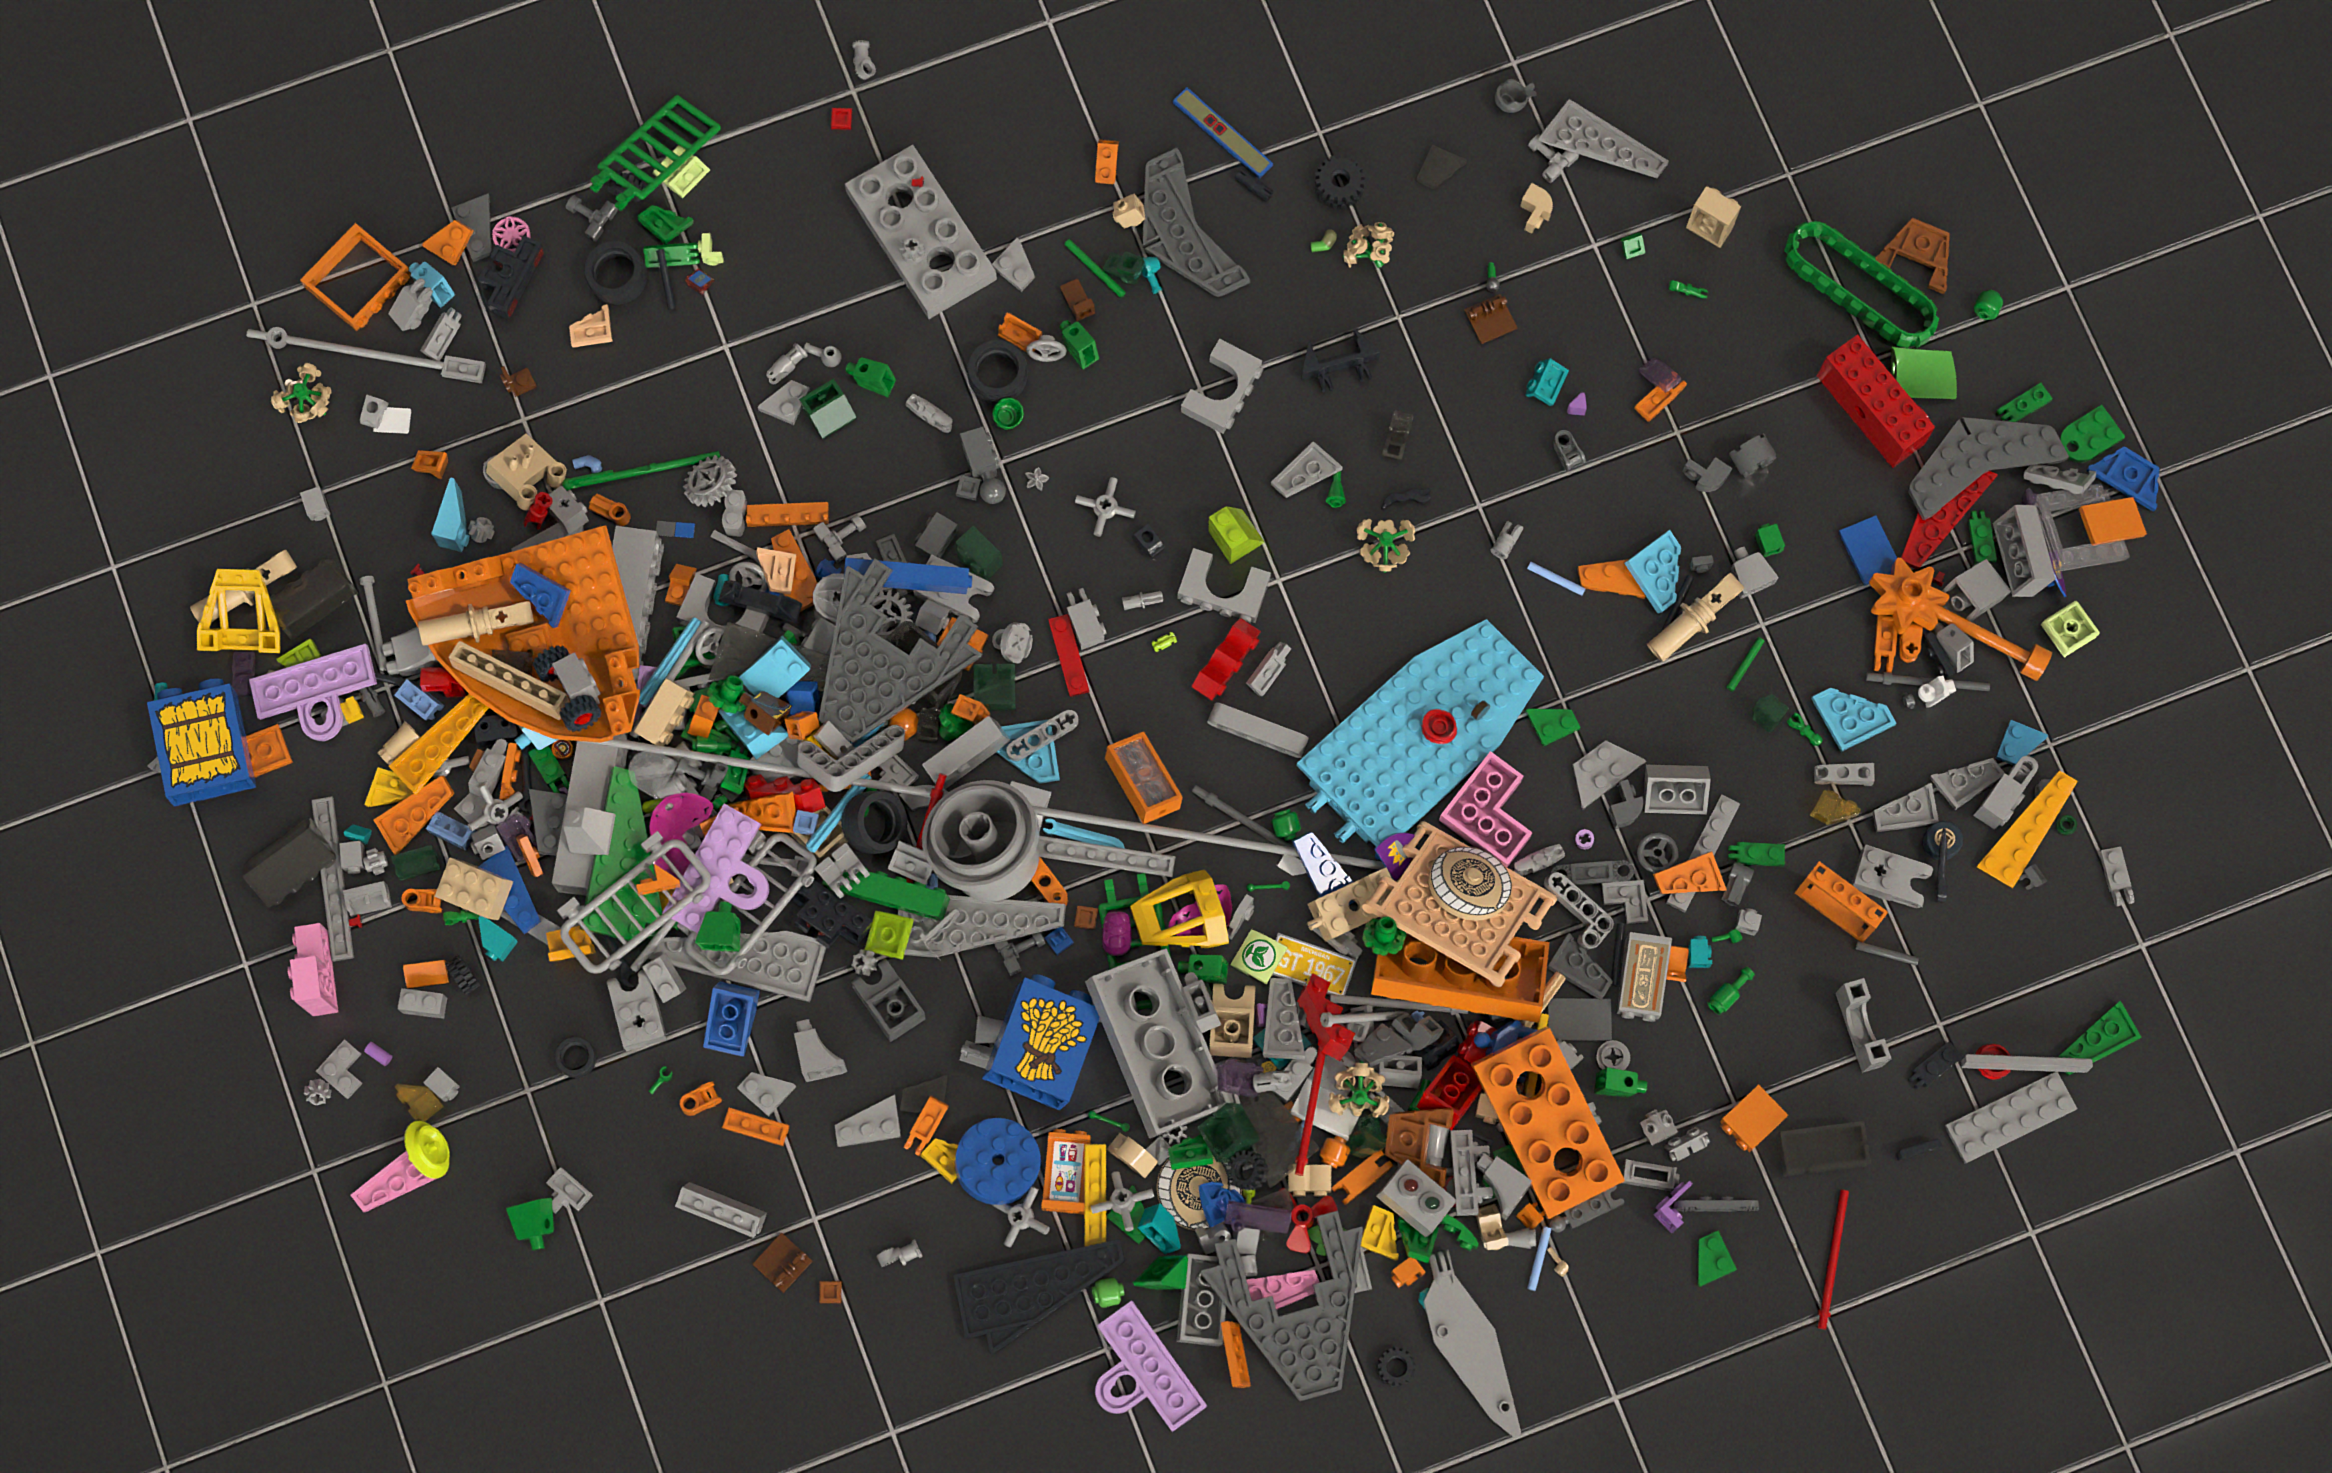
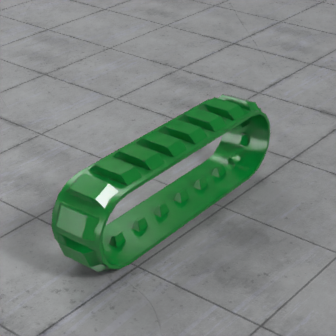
M1805 221L1796 226L1793 233L1789 234L1784 252L1787 253L1785 260L1791 270L1794 269L1799 277L1806 282L1812 283L1821 293L1830 296V299L1839 306L1845 307L1846 311L1854 317L1863 320L1865 325L1871 329L1874 328L1883 338L1892 341L1896 346L1908 349L1913 346L1917 348L1922 346L1935 333L1939 318L1936 316L1938 309L1933 301L1929 300L1921 290L1911 286L1903 277L1893 273L1892 269L1885 264L1875 260L1876 258L1867 251L1861 250L1860 246L1843 237V234L1838 230L1832 229L1823 222L1814 221L1807 223ZM1810 236L1824 241L1918 309L1925 316L1926 320L1923 327L1926 330L1908 333L1898 328L1803 259L1796 250L1800 243L1797 240Z

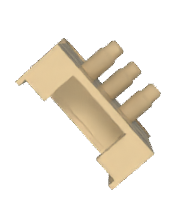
M525 434L488 461L486 473L517 501L519 508L529 510L530 506L535 502L534 498L537 494V490L533 485L547 476V484L553 488H558L562 485L567 470L564 464L555 461L529 435Z

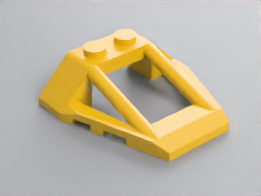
M217 569L207 604L203 610L201 622L197 628V650L219 651L221 649L280 653L279 625L260 570ZM225 590L255 591L258 629L229 628ZM218 598L220 628L210 629L216 599ZM265 612L270 630L266 629Z
M1205 870L1184 874L1171 880L1135 902L1130 908L1142 945L1168 946V944L1182 945V947H1190L1192 945L1201 946V948H1212L1229 943L1224 912L1212 877ZM1186 892L1194 893L1201 916L1161 931L1153 905ZM1203 924L1204 936H1173Z

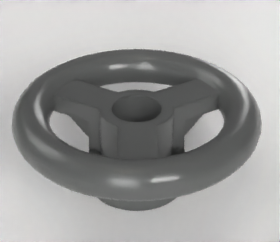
M1648 834L1638 845V860L1650 872L1657 873L1672 867L1678 860V847L1675 841L1666 834ZM1661 839L1658 846L1652 847L1650 850H1644L1645 845L1650 840ZM1666 843L1672 849V858L1669 863L1665 858L1663 850ZM1654 851H1659L1661 856H1655ZM1644 857H1648L1649 861L1654 864L1661 863L1662 867H1654L1650 865Z

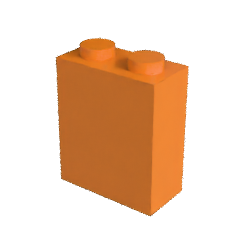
M1758 1085L1720 1123L1725 1133L1728 1135L1732 1134L1737 1139L1736 1143L1742 1150L1750 1152L1788 1114Z

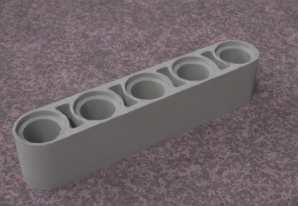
M1221 703L1214 704L1207 721L1213 727L1296 758L1302 757L1309 740L1304 734Z

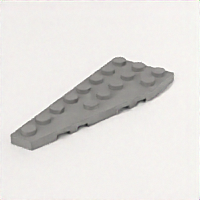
M948 895L950 901L944 918L954 909L959 912L960 916L927 946L920 935L923 933L926 936L940 921L898 910L899 916L914 919L904 955L936 958L929 948L940 957L1063 927L1066 905L1005 899L981 901L972 897Z
M790 931L764 932L744 956L747 958V963L743 968L735 967L729 974L717 975L688 954L685 948L688 937H671L662 939L649 956V960H653L666 952L675 967L810 1003L826 947L817 942L816 938ZM742 933V934H743L744 936H746L747 938H749L750 935H751V934ZM740 938V948H741V946L745 943V941ZM694 942V948L719 967L726 966L732 959L723 951L702 950Z

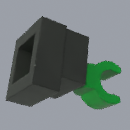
M722 787L720 791L723 795L712 802L713 808L719 812L723 804H727L728 801L731 803L738 802L746 794L743 790L740 794H737Z

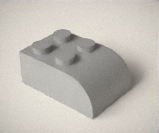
M787 737L757 760L754 757L750 760L800 768L797 765V749L803 740L789 739ZM749 769L754 776L761 774L767 783H770L777 778L788 776L792 783H795L800 778H802L799 776Z

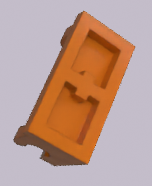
M1008 312L1004 317L1003 325H999L998 337L1014 344L1025 352L1031 342L1039 340V337L1042 336V331Z

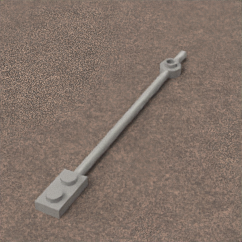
M274 327L268 332L252 329L247 331V337L267 340L270 346L276 349L283 348L286 344H293L440 369L442 370V377L482 383L486 363L482 361L446 355L444 362L293 337L288 336L285 330L280 327ZM277 337H281L280 341H275Z

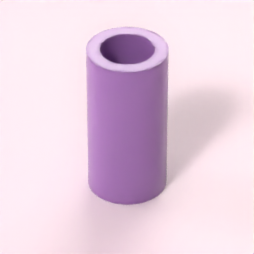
M370 1042L364 1050L365 1053L384 1066L392 1059V1055L373 1042Z

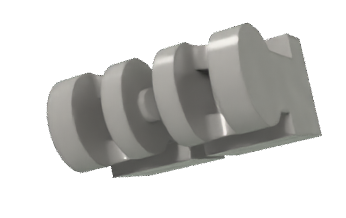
M844 843L831 854L836 860L835 862L828 856L814 868L839 898L844 896L840 890L841 885H845L849 891L853 889L849 884V880L842 876L844 872L847 871L849 873L848 877L857 884L861 882L856 876L857 872H861L865 878L870 875L847 843Z

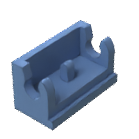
M406 679L395 694L398 699L426 721L427 719L433 720L435 718L434 713L437 710L441 711L445 706L430 693L423 692L420 685L409 679Z
M436 812L426 827L430 834L465 851L472 841L471 834L477 832L476 830L471 831L468 826L441 812Z

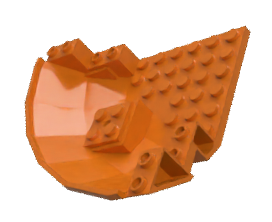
M607 526L597 527L499 556L488 557L407 579L409 583L408 589L413 599L406 600V604L417 627L418 621L466 613V610L469 611L468 604H472L475 610L482 609L484 606L491 610L511 606L516 603L530 602L534 619L533 623L495 629L492 635L487 633L480 635V642L476 643L474 637L469 636L428 645L434 657L471 696L509 722L552 739L602 743L613 740V736L631 732L640 697V689L637 690L632 669L639 668V645ZM522 563L571 590L558 627L553 628L549 624V620L536 611V607L529 599L526 600L510 583L516 564ZM500 613V617L497 620L504 623L505 618H508V616ZM461 641L566 693L560 680L556 678L553 682L550 680L548 682L542 681L533 667L534 658L538 657L539 653H544L543 650H549L551 646L555 648L556 645L564 646L569 654L575 652L578 659L582 658L589 673L595 680L600 695L597 697L600 701L598 707L601 710V717L598 718L597 722H593L594 725H588L585 730L582 728L581 731H569L562 718L559 721L453 668L449 656L458 642ZM530 649L534 652L533 657L529 654Z

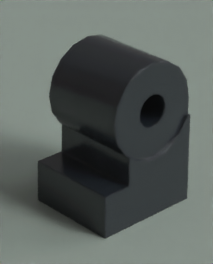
M1149 524L1132 536L1134 541L1141 546L1150 558L1165 548Z

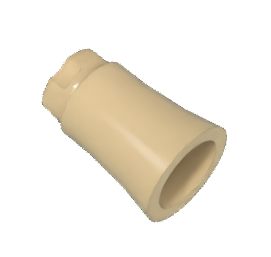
M404 721L398 731L377 753L390 765L421 736Z

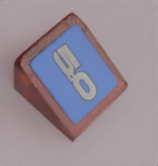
M698 268L685 281L688 286L703 295L714 282V279Z

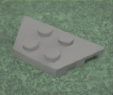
M1605 740L1574 763L1572 767L1576 777L1581 808H1586L1646 763L1645 759Z

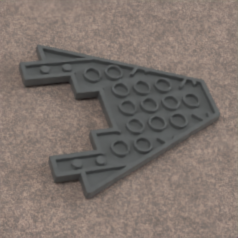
M877 559L873 560L864 576L850 566L846 567L819 714V721L824 723L829 720L843 737L852 743L867 735L983 655L967 644L978 626L962 615H959L938 649L920 638L910 655L879 636L877 632L888 616L871 606L893 570Z

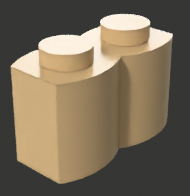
M1288 1165V1191L1293 1193V1196L1303 1197L1306 1196V1193H1314L1316 1197H1325L1327 1193H1331V1165H1305L1303 1176L1295 1175L1296 1165Z

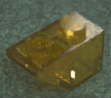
M1824 790L1810 816L1827 825L1857 817L1861 809L1857 807L1858 805L1855 802L1839 798L1836 792Z
M397 1084L395 1086L398 1090L396 1096L403 1104L405 1102L408 1103L411 1107L408 1111L415 1120L419 1118L425 1122L444 1107L428 1087Z

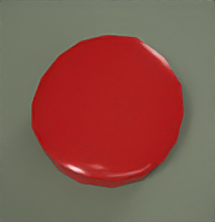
M1433 709L1424 715L1421 726L1422 733L1427 740L1437 744H1446L1455 738L1457 726L1451 713L1440 709Z
M1998 1044L1983 1045L1976 1052L1977 1055L2011 1056L2003 1046ZM1978 1069L1983 1076L1993 1080L2000 1079L2011 1071Z

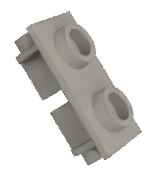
M966 1040L961 1050L960 1061L986 1069L993 1049Z
M1693 1128L1686 1135L1669 1140V1144L1663 1147L1670 1152L1668 1155L1671 1161L1676 1160L1678 1162L1690 1155L1688 1147H1691L1692 1152L1695 1153L1707 1147L1710 1141L1706 1136L1708 1133L1705 1130Z

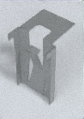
M954 909L926 936L922 933L920 937L926 946L929 945L945 929L949 928L952 922L960 916L959 912ZM929 948V950L939 959V957L937 956V954H935V953Z

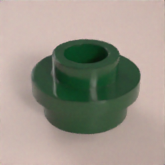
M2065 814L2057 819L2056 828L2063 835H2071L2077 829V821L2073 816ZM2063 822L2069 824L2068 829L2063 827Z

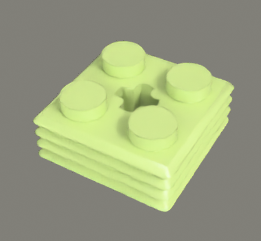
M2078 601L2072 602L2045 619L2041 624L2064 657L2090 642L2100 633ZM2067 627H2073L2074 630L2072 632L2068 631Z

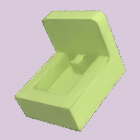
M702 233V240L698 241L699 253L702 252L703 262L708 265L724 263L722 252H712L710 233Z

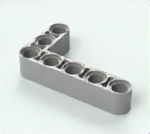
M899 725L889 726L837 761L814 743L803 741L798 745L797 765L828 790L837 792L899 753L904 747L905 730Z

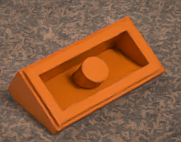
M439 960L403 965L407 989L449 983L448 969L445 966L447 962Z

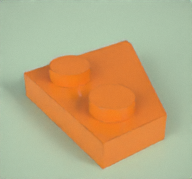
M454 220L426 240L422 246L450 264L456 265L474 230L460 221Z

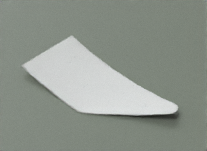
M1284 855L1277 865L1293 876L1307 873L1302 861L1294 856Z

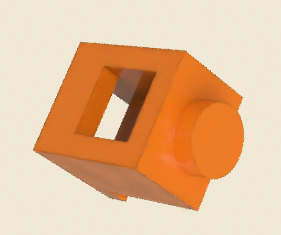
M801 711L785 719L789 739L804 740L806 739L805 736L811 735L812 731L820 728L817 712Z
M1409 1257L1392 1270L1393 1276L1391 1279L1399 1288L1405 1283L1407 1286L1411 1285L1418 1279L1417 1274L1422 1277L1426 1272L1416 1259Z

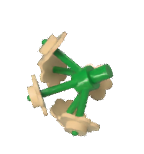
M1371 519L1363 520L1358 525L1357 539L1365 540L1367 534H1370L1379 540L1377 545L1365 543L1363 548L1360 549V554L1366 562H1371L1373 567H1379V571L1384 573L1391 571V568L1397 567L1395 564L1406 562L1407 556L1410 555L1407 545L1395 546L1393 539L1404 535L1406 540H1415V528L1409 520L1401 521L1399 532L1394 527L1392 520H1386L1385 522L1380 520L1378 526L1373 528V531L1370 526L1372 523ZM1382 546L1384 547L1383 564H1378L1381 558V553L1378 552V549ZM1388 547H1391L1392 551L1388 553Z

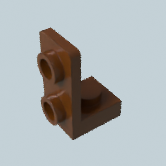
M1078 279L1061 285V291L1076 321L1095 314L1094 303L1091 298H1087Z
M505 366L501 367L503 373L500 374V377L508 393L512 391L515 397L537 387L528 367L510 376Z

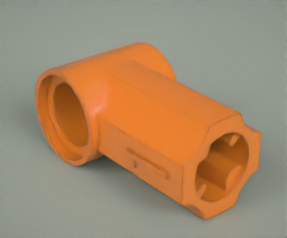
M599 494L593 496L588 508L590 511L613 521L617 526H625L629 523L630 513L624 504L616 503ZM618 512H624L621 517H615Z

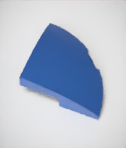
M1208 1182L1199 1185L1202 1208L1210 1228L1250 1210V1208L1246 1207V1200L1235 1189L1229 1191L1221 1187L1224 1186L1223 1183Z

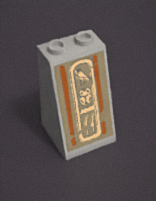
M1630 932L1625 939L1617 1014H1622L1621 1017L1633 1019L1634 1016L1643 1017L1642 1020L1650 1022L1660 1018L1672 938Z

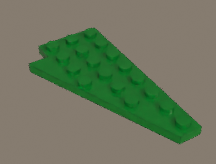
M616 766L612 767L603 810L615 814L609 855H594L584 907L651 854V852L646 853L641 847V844L648 837L635 773L632 770ZM652 863L648 868L655 875ZM644 870L631 881L636 886L640 884L641 880L651 877ZM628 883L615 893L643 929H645V924H651L657 919ZM659 892L645 894L644 897L661 916L662 907ZM609 897L598 906L625 940L630 941L640 933L639 929L612 897ZM595 909L582 919V922L591 932L618 938Z

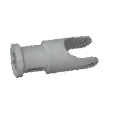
M796 343L793 344V348L786 355H782L767 371L766 375L771 384H777L796 368L795 365L802 358L808 356L801 346Z

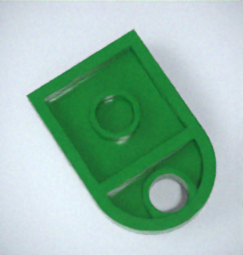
M2100 405L2068 425L2061 433L2059 439L2069 456V460L2084 463L2122 441L2125 435L2103 405ZM2067 444H2075L2077 447V451H2069L2067 449Z

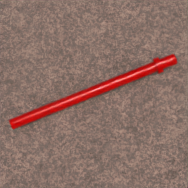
M1318 1048L1299 1154L1295 1158L1297 1163L1295 1175L1303 1176L1305 1164H1308L1307 1152L1326 1056L1325 1053L1321 1052L1320 1048Z
M1840 1190L1821 1310H1818V1328L1824 1330L1827 1327L1828 1317L1831 1316L1829 1309L1849 1194L1847 1190Z

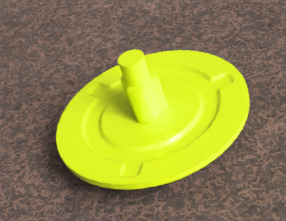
M415 1121L409 1124L404 1136L409 1161L423 1175L429 1178L437 1179L444 1176L449 1167L450 1156L449 1147L444 1136L435 1127L426 1122Z

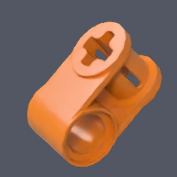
M1911 623L1903 634H1899V656L1906 663L1914 662L1921 650L1923 627L1917 623Z
M407 889L402 894L403 904L411 911L442 913V908H440L441 899L435 897L437 889ZM410 896H417L418 899L416 903L408 904V898Z
M713 1081L703 1084L696 1090L682 1096L680 1107L684 1114L693 1116L722 1102L721 1097H718L713 1087L715 1085ZM688 1100L696 1102L695 1107L692 1109H686L684 1105Z

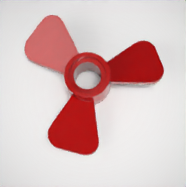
M1286 1188L1280 1189L1271 1202V1207L1274 1211L1292 1217L1295 1228L1287 1240V1247L1291 1251L1308 1253L1311 1250L1307 1229L1312 1227L1316 1216L1338 1211L1335 1201L1331 1196H1325L1312 1208L1303 1204L1297 1205ZM1301 1213L1309 1215L1308 1219L1304 1222L1297 1220Z

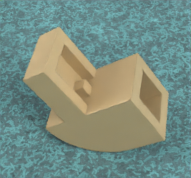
M1531 183L1525 193L1520 206L1532 213L1527 221L1525 230L1532 234L1535 228H1540L1544 219L1549 221L1553 207L1552 199L1547 191Z
M1121 1133L1117 1135L1107 1148L1112 1155L1122 1160L1131 1170L1143 1178H1146L1158 1163L1142 1146Z
M1496 1205L1478 1208L1476 1220L1484 1248L1498 1250L1503 1246L1509 1245Z

